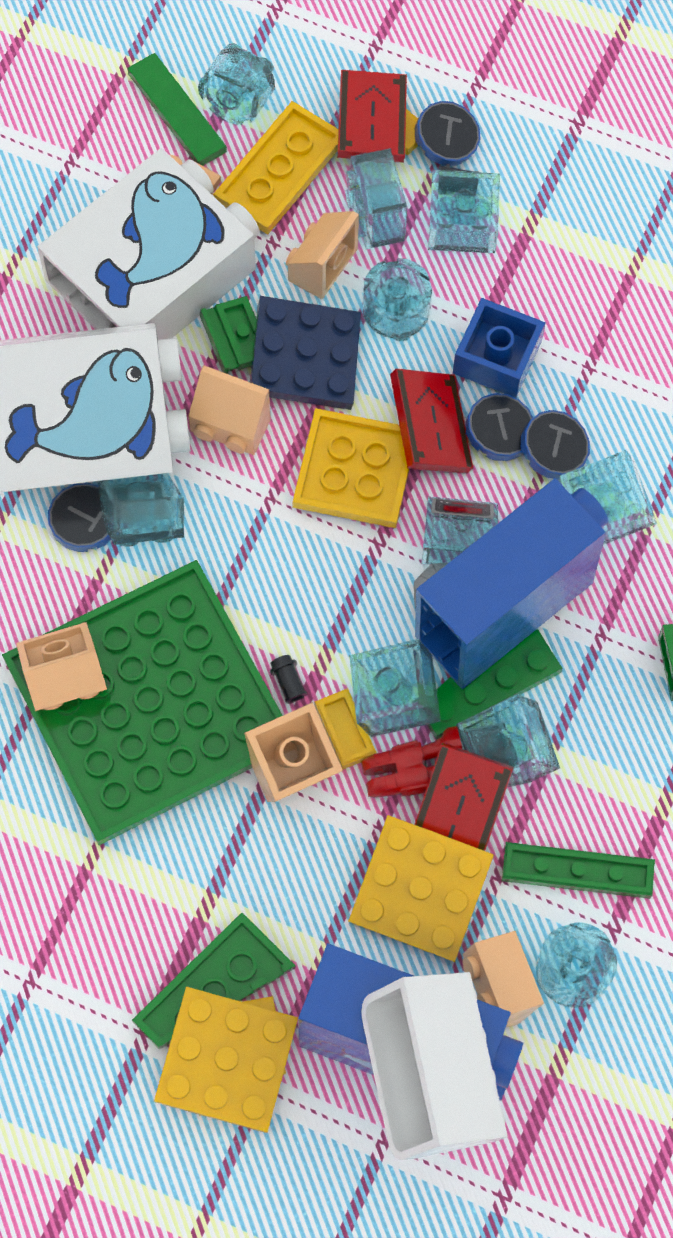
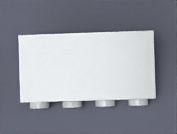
M470 972L402 977L365 997L361 1011L387 1140L395 1158L398 1160L416 1159L492 1143L508 1137L505 1127V1116L501 1109L497 1092L496 1077L491 1066L486 1044V1034L477 1005V994L473 987Z

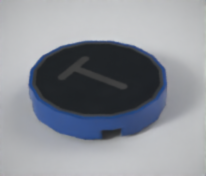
M439 101L430 104L421 112L414 128L415 140L418 146L421 145L425 151L424 155L431 161L446 166V163L450 164V166H457L462 164L463 161L468 160L477 150L481 139L480 127L475 117L465 107L450 101Z
M493 393L481 397L473 404L465 421L466 435L471 445L477 451L480 450L482 453L487 454V458L495 461H509L523 454L521 450V434L533 416L529 408L519 399L508 394Z
M549 410L540 412L526 424L521 434V450L523 456L526 454L527 459L530 461L528 464L534 471L546 478L563 479L575 474L585 465L590 454V441L585 428L576 418L562 411Z
M91 483L73 484L62 489L53 498L48 510V524L55 540L66 549L76 552H88V549L96 547L98 549L105 546L115 536L119 525L116 524L118 521V507L115 524L110 525L103 488Z

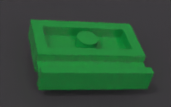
M244 296L216 304L215 307L210 309H200L199 316L222 372L228 374L229 371L234 369L241 370L251 367L256 316L248 297Z

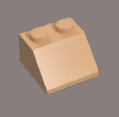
M354 211L323 213L317 223L312 222L304 234L303 243L299 248H293L287 257L288 281L323 299L358 250L359 214Z
M203 365L188 416L190 431L201 440L208 442L215 440L225 444L233 452L239 454L246 452L255 455L271 421L269 389Z
M87 622L16 643L35 711L41 709L53 710L62 706L64 702L77 698L89 699L98 695L100 691L107 690Z
M313 702L244 733L252 768L267 802L281 800L343 771Z
M516 931L475 942L462 954L464 958L463 969L464 972H470L471 979L478 994L477 999L511 1012L506 1027L520 1024L544 1004Z

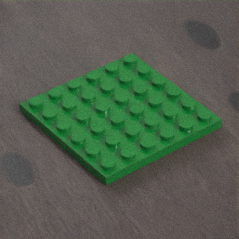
M197 560L45 633L48 634L87 622L107 690L100 691L98 695L92 698H77L64 702L62 706L53 710L41 709L35 711L17 647L2 654L98 845L251 769L252 764L244 733L283 716Z

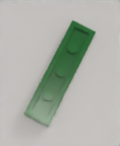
M156 53L127 68L130 78L193 161L204 166L227 152L225 143Z
M506 842L501 881L651 899L655 859Z

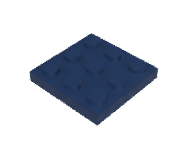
M260 296L257 307L250 383L269 389L270 398L351 410L354 404L361 312Z

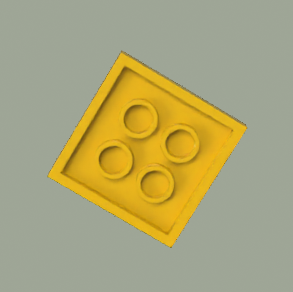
M315 408L292 501V508L396 528L409 473L400 426L398 424Z
M387 815L348 922L455 962L494 854Z
M186 987L154 1102L268 1133L298 1017Z

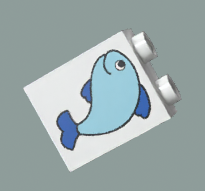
M160 148L40 243L37 248L45 281L95 330L156 323L158 340L176 336L199 317L200 309L210 308L256 270L255 238L260 234V231L252 215L242 205L234 202L225 208L211 194L214 191L212 182L196 162L188 159L180 165L164 149Z
M156 323L0 340V492L173 472L172 453L191 451L186 409L166 411L163 383L182 381L177 338L158 340Z

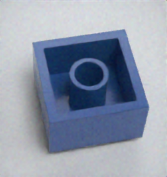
M481 298L455 353L453 374L517 398L542 343L546 322Z

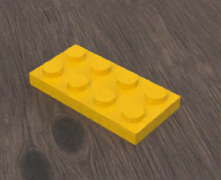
M291 101L213 193V196L225 208L234 202L242 205L252 215L259 230L268 235L338 151V129L294 101Z

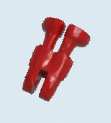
M457 726L446 728L439 739L422 746L421 742L413 740L392 747L391 750L376 753L363 759L361 765L363 774L366 776L392 773L391 775L369 780L366 783L368 797L378 798L399 794L411 796L425 793L434 766L426 767L425 761L437 758L442 743L462 749Z

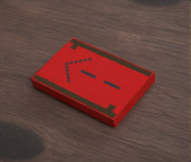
M341 70L337 158L404 163L407 74Z
M395 369L390 374L407 469L468 473L471 471L473 463L455 375Z
M442 743L414 825L485 851L514 767Z

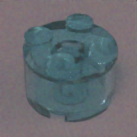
M230 43L219 52L199 81V95L202 100L205 97L212 104L209 109L222 120L235 125H242L244 121L248 120L251 123L256 119L275 90V79L272 74L274 66L267 58L257 57L255 54L242 49L239 45Z
M397 258V261L386 263L385 260L376 264L368 272L364 280L363 318L365 322L376 333L387 338H393L396 341H406L423 329L430 317L432 286L426 270L418 263L408 259Z
M583 922L570 923L552 931L545 939L536 961V976L540 989L551 1000L566 1007H588L600 999L611 984L617 970L616 953L607 935L599 928ZM574 959L581 961L578 972L571 969V963Z

